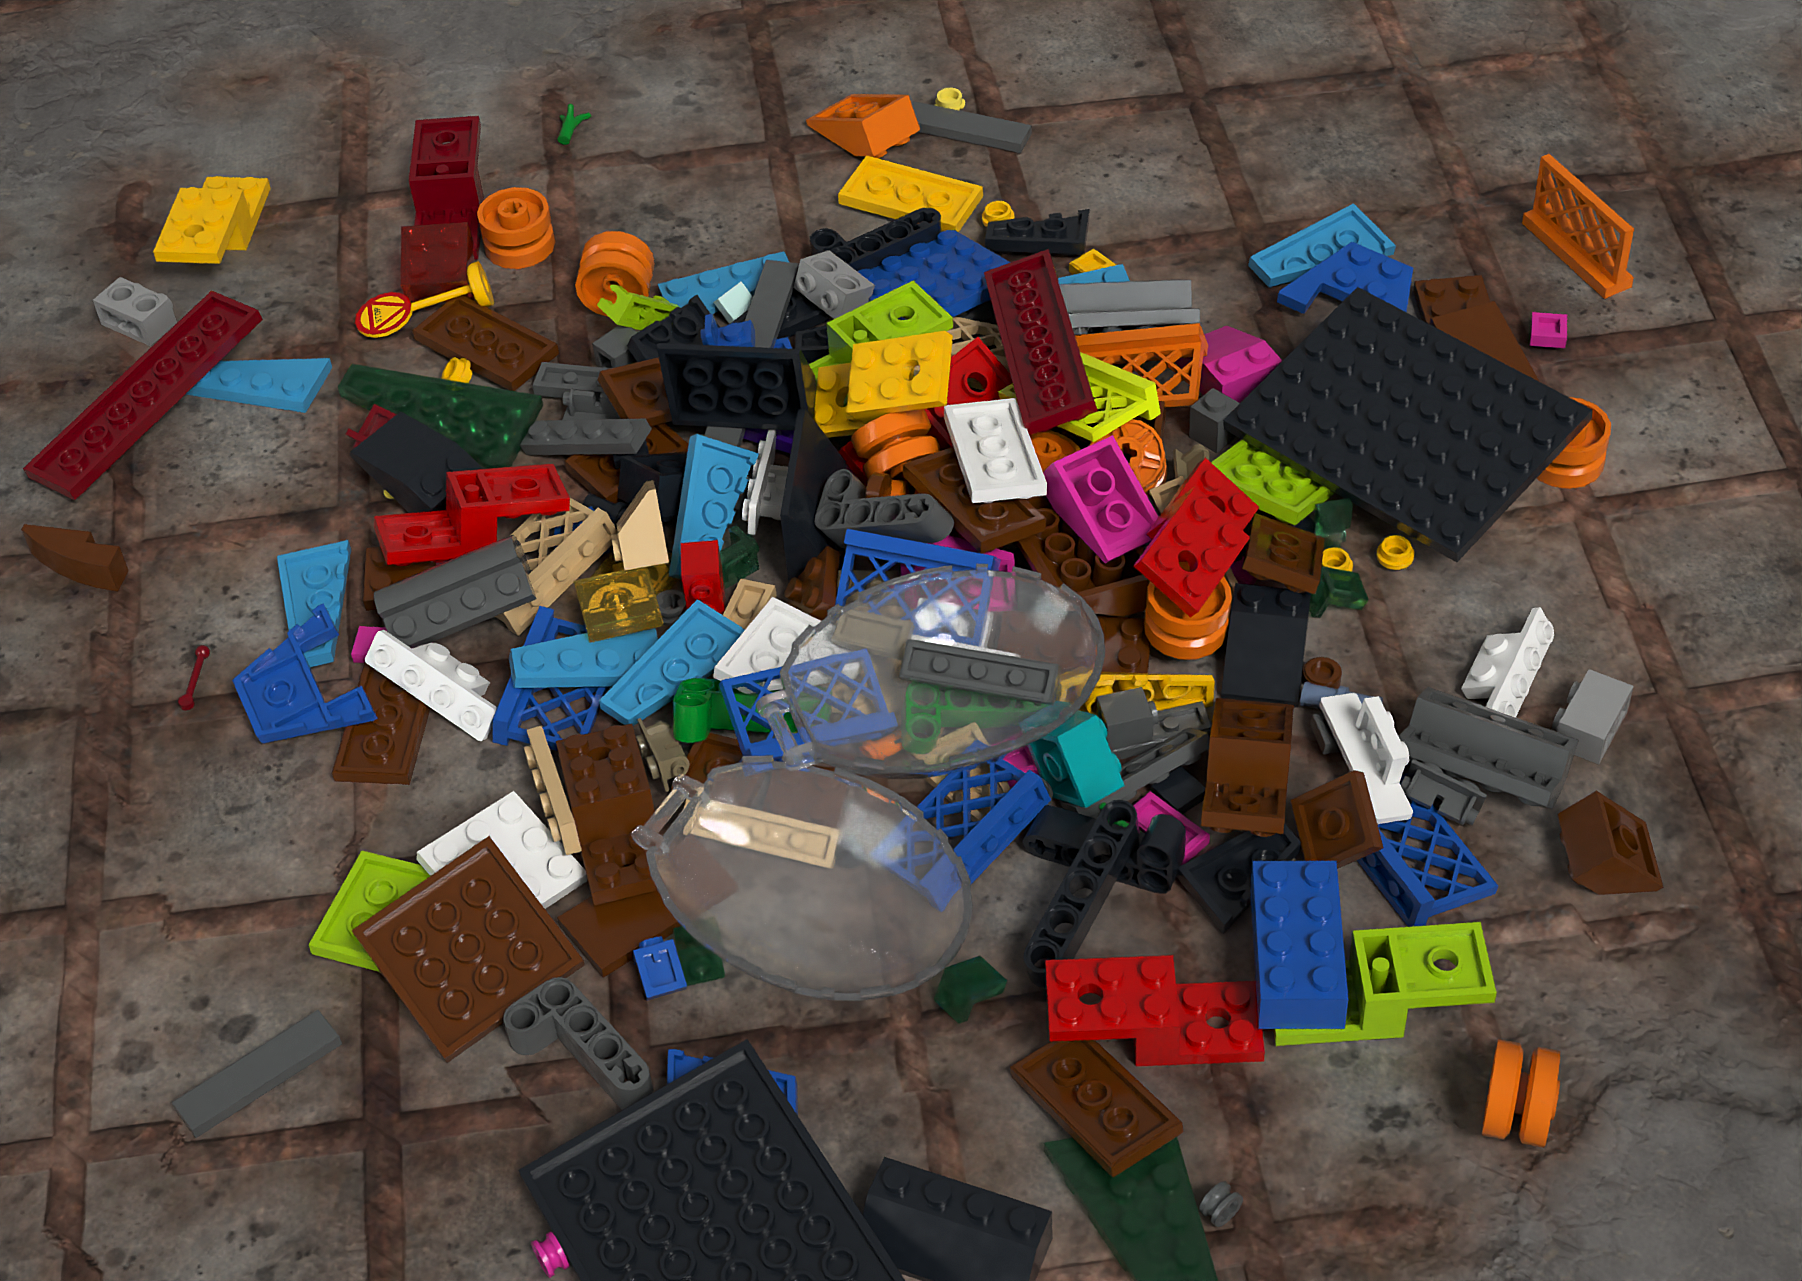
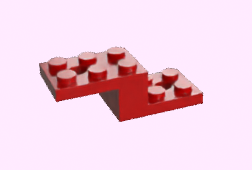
M979 337L975 338L951 357L947 405L1000 400L998 391L1013 383L1010 373ZM967 379H977L982 386V392L972 390L968 385ZM944 406L925 408L931 424V428L926 435L937 438L941 450L953 447L944 420ZM850 441L838 452L847 462L848 467L867 487L868 481L863 471V465L868 459L858 457Z
M1205 457L1196 465L1146 535L1152 541L1137 560L1134 567L1191 618L1200 611L1250 539V536L1243 530L1257 512L1259 506ZM1178 562H1188L1190 571L1182 569Z
M554 464L446 472V510L374 516V530L387 565L407 566L415 562L426 561L442 563L496 542L497 517L518 518L521 515L527 514L553 515L557 512L570 511V497Z
M1173 955L1045 960L1050 1042L1133 1038L1136 1067L1264 1062L1262 1029H1258L1256 981L1176 984ZM1094 993L1100 996L1102 1000L1097 1004L1087 1005L1082 1003L1079 998L1084 994ZM1212 1017H1222L1229 1024L1224 1028H1213L1206 1021Z

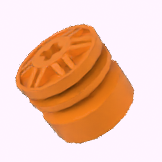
M1132 419L1097 441L1090 442V445L1113 435L1122 453L1131 454L1132 458H1130L1129 465L1148 498L1150 497V489L1166 482L1168 471L1162 439L1154 428L1141 420Z

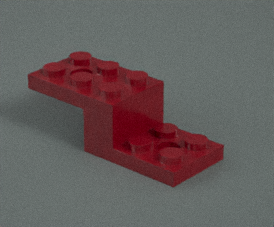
M479 116L415 121L409 173V185L416 211L411 249L413 264L479 259L481 230L477 211L480 204L484 201L478 171L481 133Z

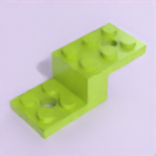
M913 280L827 322L829 355L809 364L815 375L816 386L818 367L851 363L853 344L948 331L953 328V317ZM902 317L908 320H899L898 318ZM848 394L844 399V407L847 405Z
M1481 922L1354 930L1352 932L1349 960H1345L1348 989L1345 1029H1273L1275 1046L1404 1037L1407 1013L1410 1008L1495 1003L1497 992ZM1439 959H1446L1452 962L1456 968L1444 971L1437 968L1434 962Z

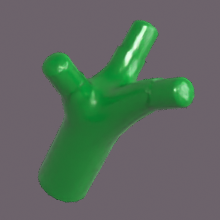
M568 104L567 115H560L563 125L558 136V142L563 145L569 144L575 128L583 120L591 118V114L587 112L574 117V105Z

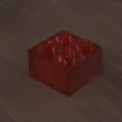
M467 222L401 226V287L404 295L409 297L411 303L469 284L467 267L474 262V239ZM472 292L464 295L474 300V295Z

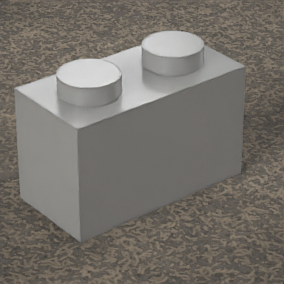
M1589 669L1581 683L1577 681L1573 683L1567 698L1569 705L1567 709L1560 708L1558 710L1552 729L1558 733L1578 739L1579 742L1574 755L1599 765L1628 712L1634 686Z

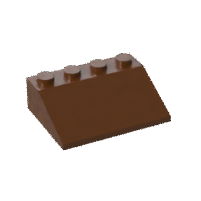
M1046 495L1026 499L1046 518L1045 531L1015 542L1056 609L1121 617L1146 609L1147 587L1150 581L1134 567L1145 551L1142 546L1104 563L1054 511Z

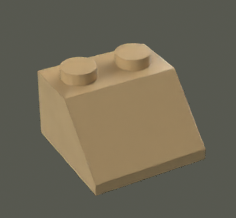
M653 480L646 481L616 523L618 533L611 534L615 562L623 561L625 570L669 563L656 488Z

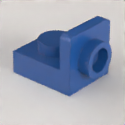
M713 314L705 315V328L701 329V339L703 345L755 347V328L751 320L731 323L718 328Z
M662 936L650 938L639 943L640 949L633 950L634 964L637 966L647 1001L687 989L673 939L663 941Z

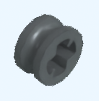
M665 590L658 594L654 600L660 622L665 626H672L687 610L685 595L679 590Z
M1226 1181L1215 1185L1205 1195L1199 1206V1211L1204 1216H1212L1211 1222L1216 1227H1221L1230 1221L1238 1212L1243 1202V1197L1238 1192H1230L1231 1186Z

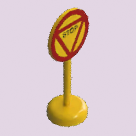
M479 261L473 262L467 267L468 285L411 303L409 297L402 293L388 292L377 295L363 304L357 312L355 318L357 329L366 337L378 338L388 336L407 324L412 316V311L471 292L478 305L485 307L493 306L494 299L485 271Z

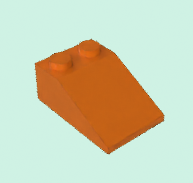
M851 94L806 119L807 125L854 156L883 157L887 154L888 148L909 142V136L920 131L909 95Z

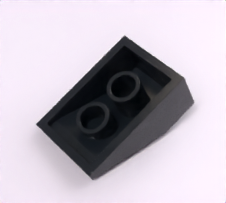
M399 412L350 451L349 454L409 513L446 510V472L482 469L456 442L403 412Z
M687 452L621 456L618 498L630 504L644 483L653 480L661 521H671L672 517L678 516Z
M1235 583L1221 698L1291 704L1294 707H1298L1311 593L1306 591L1304 593H1297L1288 588Z

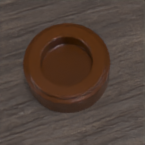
M873 473L867 483L866 498L891 496L892 481L890 475Z
M1316 657L1304 665L1302 681L1303 684L1307 681L1312 684L1338 689L1341 684L1342 670L1340 665L1333 659Z

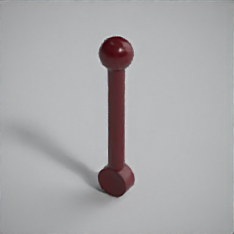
M200 645L195 650L197 659L186 693L178 699L182 710H190L195 705L192 696L204 659L210 655V649L206 645Z

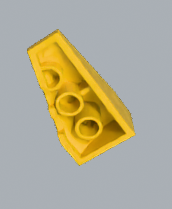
M1089 671L1075 675H1066L1059 679L1056 706L1060 705L1097 715V696L1142 687L1147 701H1154L1157 711L1203 701L1206 708L1213 706L1215 681L1212 675Z

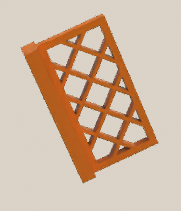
M1550 154L1542 156L1533 209L1523 213L1522 224L1602 298L1606 299L1632 288L1634 277L1626 269L1634 228ZM1551 172L1554 175L1558 187H1555L1554 181L1551 176ZM1571 190L1574 192L1575 197H1576V199H1577V202H1578V205H1577V206H1576V203H1575V201H1574V198H1573V195H1572ZM1557 191H1560V194H1561V197H1562V200H1563V202H1564V205H1565V208H1566V209H1563V206H1562V203H1561V200H1560V198H1559V195H1558V192H1557ZM1579 209L1581 210L1587 228H1584L1583 222L1578 212ZM1592 209L1596 212L1600 224H1597ZM1613 228L1620 233L1619 243ZM1599 229H1602L1608 247H1605Z
M1200 323L1075 335L1080 352L1111 365L1126 363L1127 365L1122 368L1123 370L1131 373L1135 371L1141 377L1155 382L1158 400L1165 401V408L1189 406L1198 401L1203 356H1207L1208 343ZM1193 357V360L1182 369L1174 364L1179 358ZM1146 361H1160L1148 372L1140 367ZM1169 368L1175 375L1162 385L1155 378ZM1183 380L1190 385L1189 393L1173 394L1170 392Z

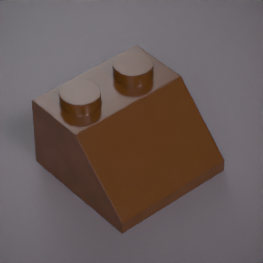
M1597 790L1557 814L1561 827L1560 839L1566 848L1569 859L1568 872L1578 885H1583L1598 895L1654 892L1664 888L1645 821Z

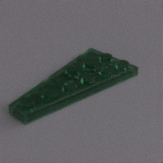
M357 364L350 365L338 385L340 397L369 411L376 404L395 414L403 412L456 442L479 465L487 469L512 466L521 449V442L543 408L542 396Z
M1177 1137L1115 1177H1112L1073 1138L1044 1143L1045 1154L1052 1164H1056L1064 1176V1182L1072 1194L1077 1195L1087 1210L1089 1219L1124 1271H1128L1134 1281H1218Z

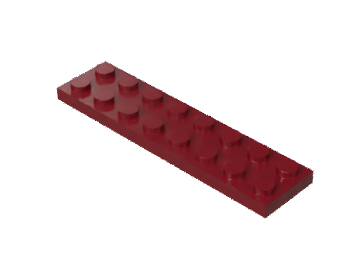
M1049 249L984 272L1024 427L1028 430L1029 436L1038 432L1049 431L1055 426L1072 420H1080L1089 414L1098 412Z
M211 290L23 468L28 478L76 500L263 320L259 310Z

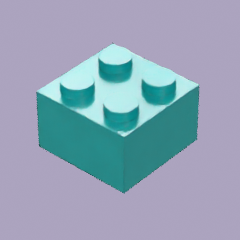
M1058 705L1020 727L1040 777L1047 781L1052 788V798L1087 808L1125 786L1120 775L1122 771L1120 761L1111 752L1106 740L1108 735L1107 728L1096 714Z

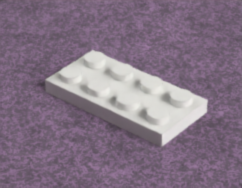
M1016 398L944 406V420L972 503H991L998 500L1028 499L1034 496L1047 495V482L1028 430L1024 427Z

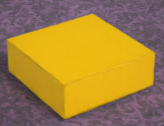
M1093 248L1070 262L1069 272L1074 275L1115 266L1116 264Z

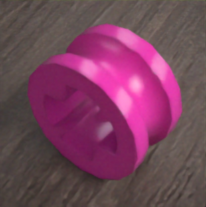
M551 1231L546 1234L544 1241L538 1242L534 1240L531 1242L533 1252L548 1278L555 1275L554 1271L557 1268L564 1270L569 1268L567 1257Z

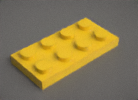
M866 155L838 193V201L841 205L892 219H898L921 208H933L939 211L941 215L942 232L946 230H956L959 232L983 198V186Z

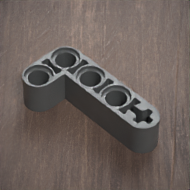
M847 469L838 470L828 478L814 521L816 527L839 548L847 547L844 544L847 529L922 543H934L945 539L951 533L954 526L953 517L929 494L866 498V486Z
M562 977L547 980L506 1009L504 1024L510 1045L516 1053L533 1055L559 1039L622 1110L654 1093L650 1070L646 1062L570 980Z

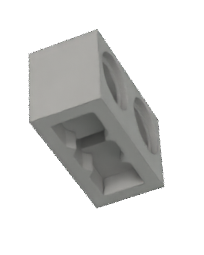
M829 250L800 259L793 288L835 319L868 303L875 285Z
M122 277L115 280L93 299L101 325L150 347L177 323L173 312V304L166 295L156 293L139 283H133Z

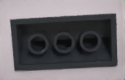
M884 1157L868 1191L862 1214L899 1272L921 1281H1036L1053 1239L1052 1211L887 1157Z

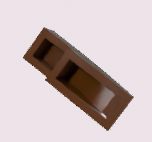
M24 524L21 529L31 554L48 568L78 583L105 590L119 591L129 571L119 546L97 544L92 533L89 531Z

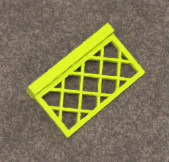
M1080 352L1093 396L1096 397L1094 400L1097 410H1105L1089 414L1080 420L1069 421L1058 425V427L1095 442L1137 416L1152 420L1161 414L1156 383ZM1013 383L998 391L1000 400L1016 398ZM1092 423H1099L1094 427L1086 425Z

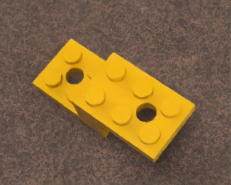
M206 177L202 188H180L153 250L156 262L220 264L225 250H247L271 189L268 178Z
M946 331L853 344L851 363L818 367L813 420L827 438L853 435L865 424L889 413L947 406L953 335ZM920 365L919 373L914 376V367ZM848 394L847 405L844 407V399Z

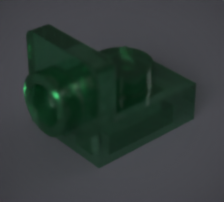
M1349 498L1315 504V534L1325 537L1324 550L1332 547L1341 548V543L1346 541L1345 529L1351 527L1353 508Z
M736 525L729 529L731 546L720 551L725 589L759 570L757 556L759 546L752 535L743 533Z
M1322 566L1315 594L1311 593V616L1320 618L1330 604L1362 610L1369 599L1359 574Z
M713 919L673 928L678 956L687 986L725 977Z
M977 956L945 967L934 1000L955 1021L961 1024L968 1020L975 1003L1002 994L1008 980L983 957Z

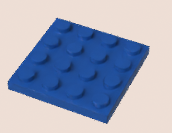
M946 230L939 233L938 238L929 243H918L911 246L908 253L901 256H889L882 260V265L873 269H861L857 272L875 285L873 294L869 297V302L914 280L952 317H955L991 300L984 272L1011 262L956 230ZM902 317L898 318L899 320H908Z

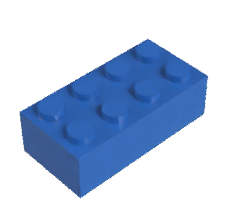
M1252 861L1250 893L1258 1029H1345L1348 989L1337 861Z

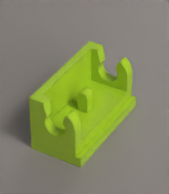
M615 284L610 285V288L617 294L616 302L613 304L608 299L600 298L597 304L617 325L637 330H643L655 321H662L669 316L672 310L678 307L677 304L670 303L664 297L653 296V298L627 292L622 286Z

